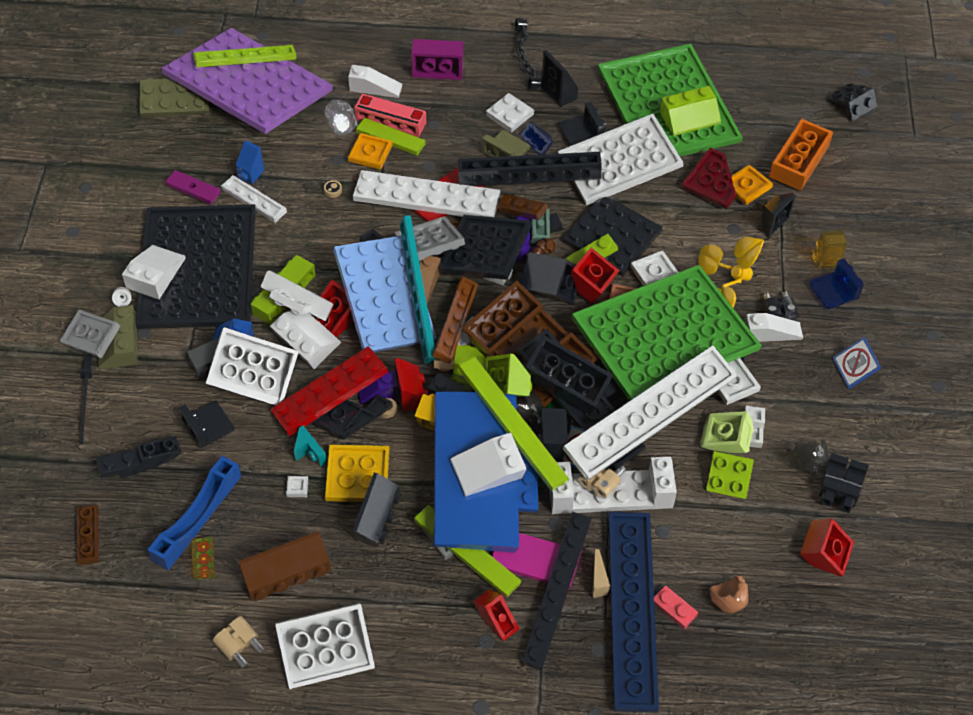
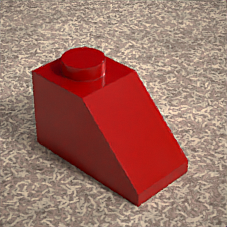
M489 589L473 601L482 619L502 641H505L520 629L501 594Z

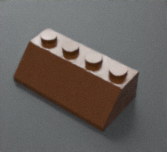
M319 531L238 561L251 601L262 600L269 594L283 592L290 586L303 584L308 579L324 576L327 572L331 571L330 562Z

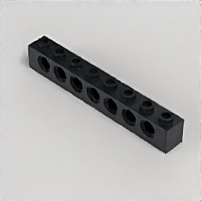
M600 151L458 159L459 185L469 186L601 179L602 171Z

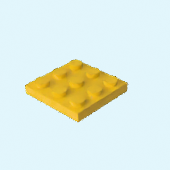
M329 445L325 500L363 502L374 472L388 479L390 446Z

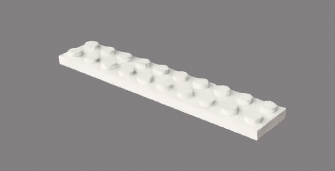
M664 251L634 261L630 266L643 286L679 273ZM739 358L728 363L738 376L717 392L725 404L728 405L759 392L761 386Z
M711 346L564 445L563 450L588 481L734 380L738 375L716 348Z

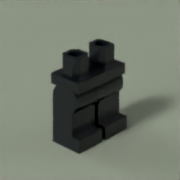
M831 452L819 494L821 496V504L832 506L833 501L841 503L839 508L841 511L850 513L859 498L869 464L851 459L844 479L843 476L849 458Z

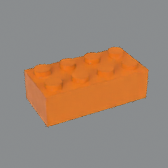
M801 119L772 163L769 177L801 191L827 151L833 132Z

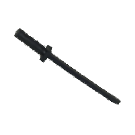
M85 352L84 367L81 369V378H84L80 444L84 443L88 378H92V355Z

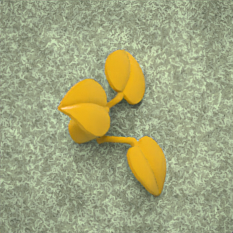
M742 237L739 239L734 249V254L738 258L736 263L739 265L734 267L720 263L723 252L718 246L710 244L700 250L698 264L707 275L714 274L718 266L731 270V275L736 280L723 284L721 289H718L732 307L735 305L736 294L728 286L741 283L742 281H749L752 278L753 271L750 267L754 264L762 249L763 239Z

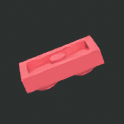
M667 586L654 597V606L683 630L698 615V611Z

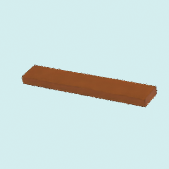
M463 276L459 280L432 355L448 364L453 360L463 331L462 327L465 325L478 287L477 283Z

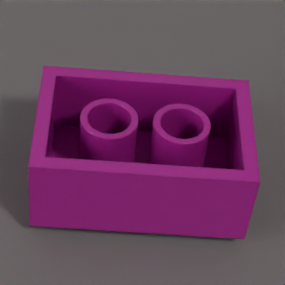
M413 39L411 53L412 78L462 80L464 41Z

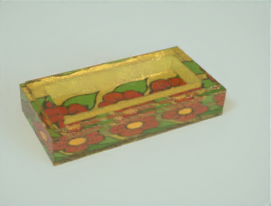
M213 538L191 539L194 580L215 577Z

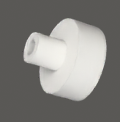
M125 287L115 289L112 294L113 303L118 307L129 305L131 302V292Z

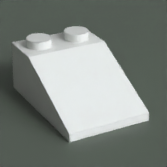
M152 245L131 260L123 272L122 276L127 289L160 299L186 257Z
M511 433L492 438L450 459L465 496L522 479L526 471L525 464Z

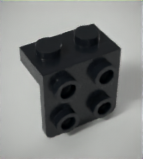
M849 83L844 85V88L832 92L827 97L829 102L845 105L847 118L850 121H854L877 107L874 88L866 87L865 85L859 86Z
M592 102L585 103L583 116L561 121L559 125L570 146L603 134L606 129L605 121L601 120L599 111Z

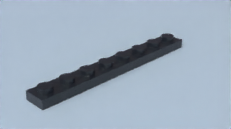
M572 511L521 663L523 665L540 671L543 669L592 518Z

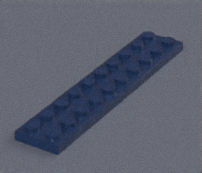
M609 512L614 711L658 712L659 696L650 513Z

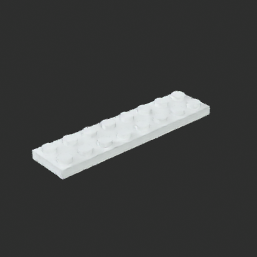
M361 170L354 191L353 201L462 217L463 215L495 217L500 190Z

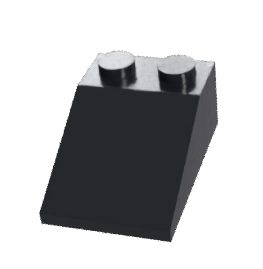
M545 49L543 50L541 88L560 107H563L577 100L578 86L568 71Z

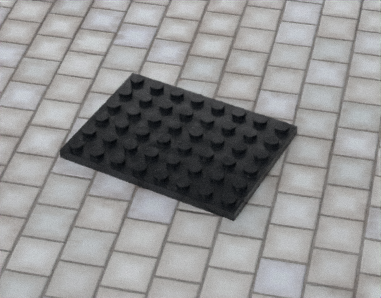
M255 204L147 208L143 252L154 245L184 255L186 259L160 299L139 293L136 316L137 329L219 326L231 319L251 322L256 224Z

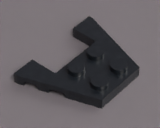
M378 394L367 408H363L347 399L314 420L312 424L345 440L391 409L393 404L392 401Z

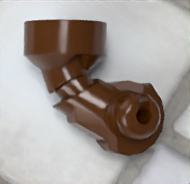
M544 238V240L535 244L536 247H533L531 253L552 254L556 248L555 242L551 238Z

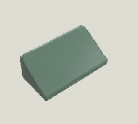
M547 209L539 220L529 218L532 225L530 229V244H536L544 240V238H550L549 209Z

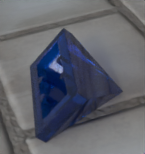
M529 122L520 135L539 155L545 154L553 144L552 136L532 122Z

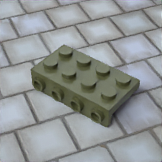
M169 77L140 80L141 117L210 114V101Z

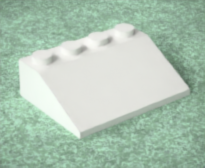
M224 327L216 346L206 384L277 405L284 400L299 351Z
M360 603L275 623L289 689L375 668Z

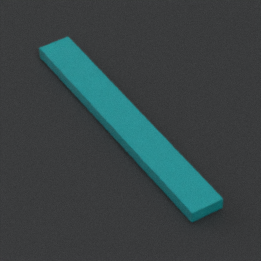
M411 215L402 218L399 226L423 360L425 364H431L436 358L432 356L435 346Z

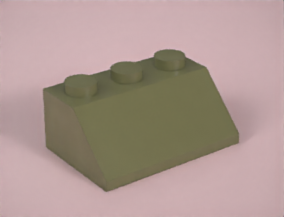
M133 305L113 307L103 318L117 322L121 327L103 357L98 358L99 369L138 365V338Z

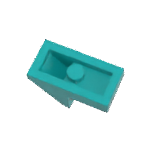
M302 425L299 427L294 447L295 460L297 461L308 454L312 462L316 461L321 467L327 463L326 454Z

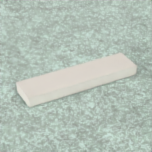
M234 175L221 185L223 191L245 205L255 204L256 212L274 223L287 212L284 206Z

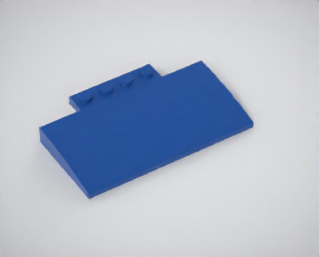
M476 392L435 393L434 546L515 553L519 548V511L534 513L538 511V475L536 470L518 448L526 467L522 479L465 496L450 461L451 458L481 443L507 434ZM504 394L517 410L516 395Z

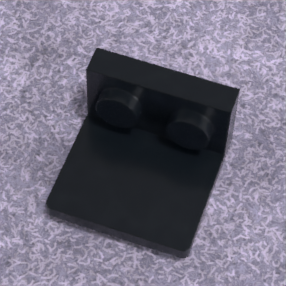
M217 401L196 411H193V409L189 410L186 404L178 408L182 422L200 449L235 430Z

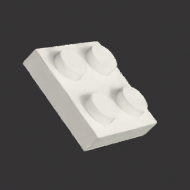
M510 93L486 111L487 117L511 133L534 115V109Z

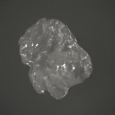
M334 99L327 105L325 116L327 121H329L331 131L339 136L350 134L358 123L349 103Z

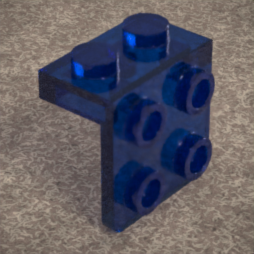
M845 258L838 260L834 272L810 281L811 288L826 309H832L859 299L864 287L862 279L858 278L853 267L848 264Z

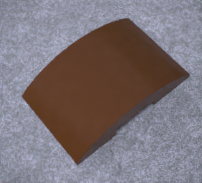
M518 281L462 327L466 336L486 359L490 356L514 354L525 368L526 363L517 354V349L548 328L565 348L593 364L598 360V357L571 332L568 334L543 310L544 306ZM531 381L532 390L529 396L525 397L538 406L545 408L554 400V397L548 390Z

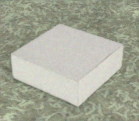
M288 476L287 497H307L308 476Z

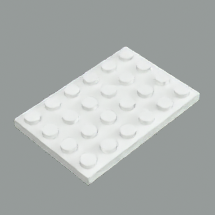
M654 114L558 151V154L600 151L602 162L601 179L573 181L586 205L683 167V161Z

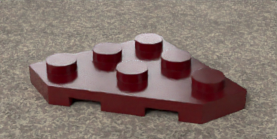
M710 147L681 186L682 189L727 209L736 198L732 176L727 164L726 155Z

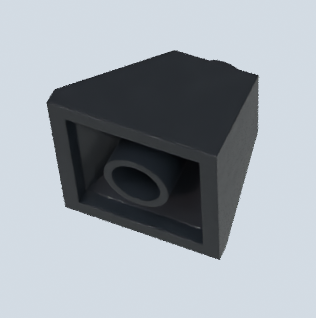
M796 194L775 195L771 200H767L762 207L764 209L762 220L767 238H770L790 218Z

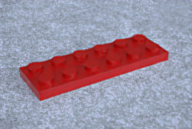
M368 346L272 407L271 411L286 433L291 436L299 431V427L302 425L305 427L389 373V371Z

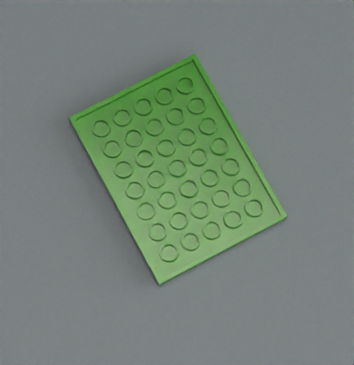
M691 44L598 64V71L624 123L628 124L654 114L680 157L706 151L710 147L715 149L742 142L743 137ZM710 86L717 98L721 124L673 136L660 113L662 98Z
M700 265L575 312L571 318L606 369L613 375V379L629 401L711 346L716 348L727 363L760 350L762 346Z

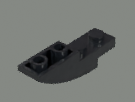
M176 436L136 444V449L96 457V465L101 478L117 474L124 478L150 470L174 459L181 454V449Z

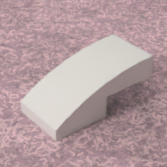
M746 406L745 411L750 415L754 429L750 447L762 448L765 408Z

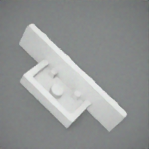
M267 271L261 288L271 292L269 297L274 299L277 305L287 306L291 308V312L297 315L309 312L326 321L333 306V303L272 271Z

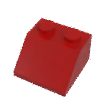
M592 247L571 271L578 293L592 304L619 272L615 266Z
M397 358L395 359V371L402 411L417 410L423 394L428 395L427 389H423L425 384L424 373H420L417 365Z
M833 518L812 520L800 555L811 566L842 577L844 576L854 541Z

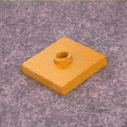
M360 133L348 156V162L381 170L393 146V141Z
M751 165L732 175L736 198L745 205L773 188V183Z

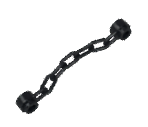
M516 18L515 30L521 31L517 38L519 42V47L516 49L517 56L521 59L523 68L531 75L528 79L529 90H537L541 86V79L537 78L536 70L528 63L526 52L523 48V43L526 42L528 37L525 31L527 29V20Z

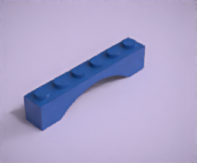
M224 456L220 457L210 470L201 491L189 509L173 526L160 533L148 548L152 562L168 571L242 477L239 464Z

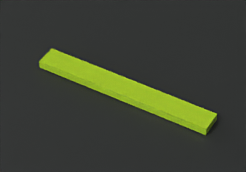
M474 357L460 364L458 370L507 434H512L516 446L548 488L553 491L569 481L568 476L477 358Z

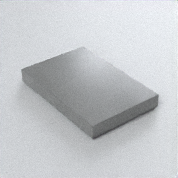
M78 310L59 342L65 346L102 358L121 325L106 318Z

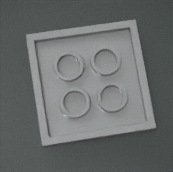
M445 216L413 226L419 261L425 257L439 255L444 251L459 248V246L465 245L462 235ZM401 231L394 232L395 237L401 236Z

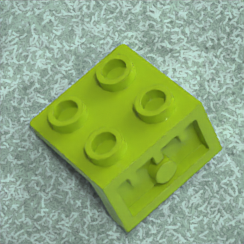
M713 451L706 490L746 499L754 459Z

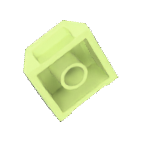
M747 411L710 413L704 424L700 441L701 447L727 453L749 452L752 433L754 432L753 421Z

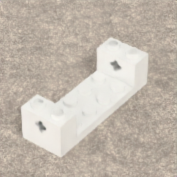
M671 457L651 458L649 470L625 471L620 476L621 482L605 499L594 494V490L589 491L579 483L578 478L582 473L572 474L570 462H557L568 476L569 481L553 491L550 490L552 514L572 513V511L587 513L673 508L677 493Z

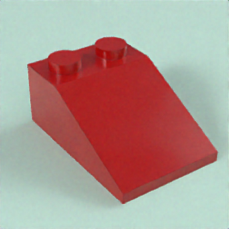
M332 279L320 295V297L333 303L327 320L324 321L313 314L311 315L337 338L354 323V319L344 287Z

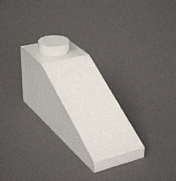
M352 65L348 76L349 91L399 98L402 83L370 67Z
M767 313L747 314L745 324L759 342L803 339L800 322Z

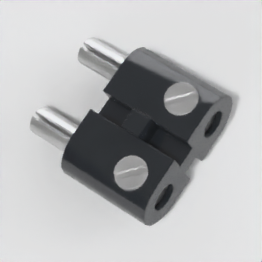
M787 292L782 293L780 301H777L776 297L770 298L769 293L763 294L764 301L762 302L764 313L793 321L798 319L799 314L794 299L789 297Z

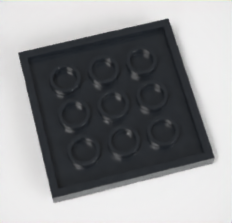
M607 196L598 199L563 237L562 242L579 251L609 234L618 246V251L605 257V259L619 270L617 274L623 277L631 268V263L638 260L662 232L663 227Z
M463 215L457 231L464 238L465 245L445 252L438 266L439 272L508 280L531 229V222L529 220Z

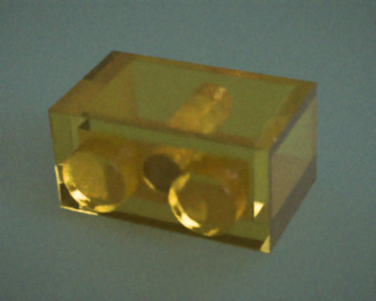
M843 230L821 232L820 238L817 239L816 251L813 252V260L817 262L818 269L840 267L847 247Z

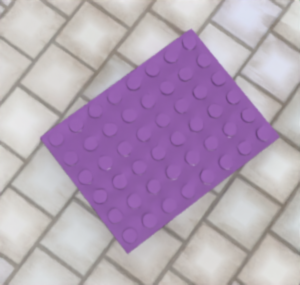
M233 28L228 29L162 67V74L264 134L325 96L333 88L332 84L289 60L196 67L193 59L194 52L265 47Z

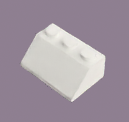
M291 311L285 312L270 326L277 336L291 349L299 351L298 355L313 369L341 343L309 312L301 315Z

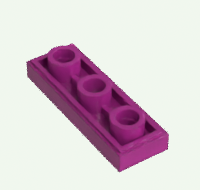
M177 170L165 181L166 186L210 205L221 193L219 188Z

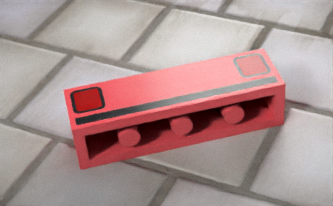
M362 94L355 106L356 120L362 121L364 118L415 137L420 136L426 125V111L374 96Z

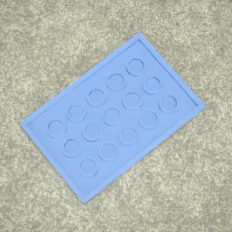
M396 236L334 247V255L362 350L369 346L373 352L420 344L402 237ZM429 315L433 340L435 341L437 337Z

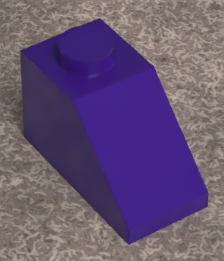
M389 371V373L359 391L361 405L371 403L377 394L384 398L399 399L396 371Z

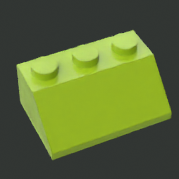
M710 86L662 98L660 113L673 136L721 124L717 98Z
M514 354L487 357L486 371L504 394L516 395V397L529 396L532 390L531 376Z

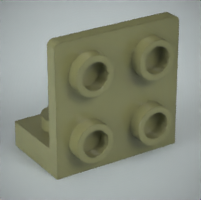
M502 130L495 138L487 134L482 138V153L489 157L523 156L530 149L528 143L505 130Z

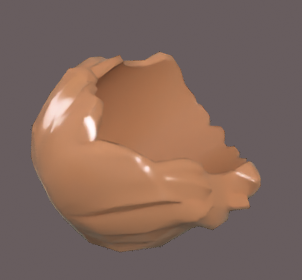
M741 575L736 576L733 580L730 579L729 582L725 581L724 584L721 583L709 588L711 602L725 613H736L745 608L749 602L748 585L745 583V578H742Z

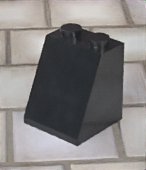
M529 252L525 260L520 284L529 293L574 305L577 288L571 271L576 264L567 259Z

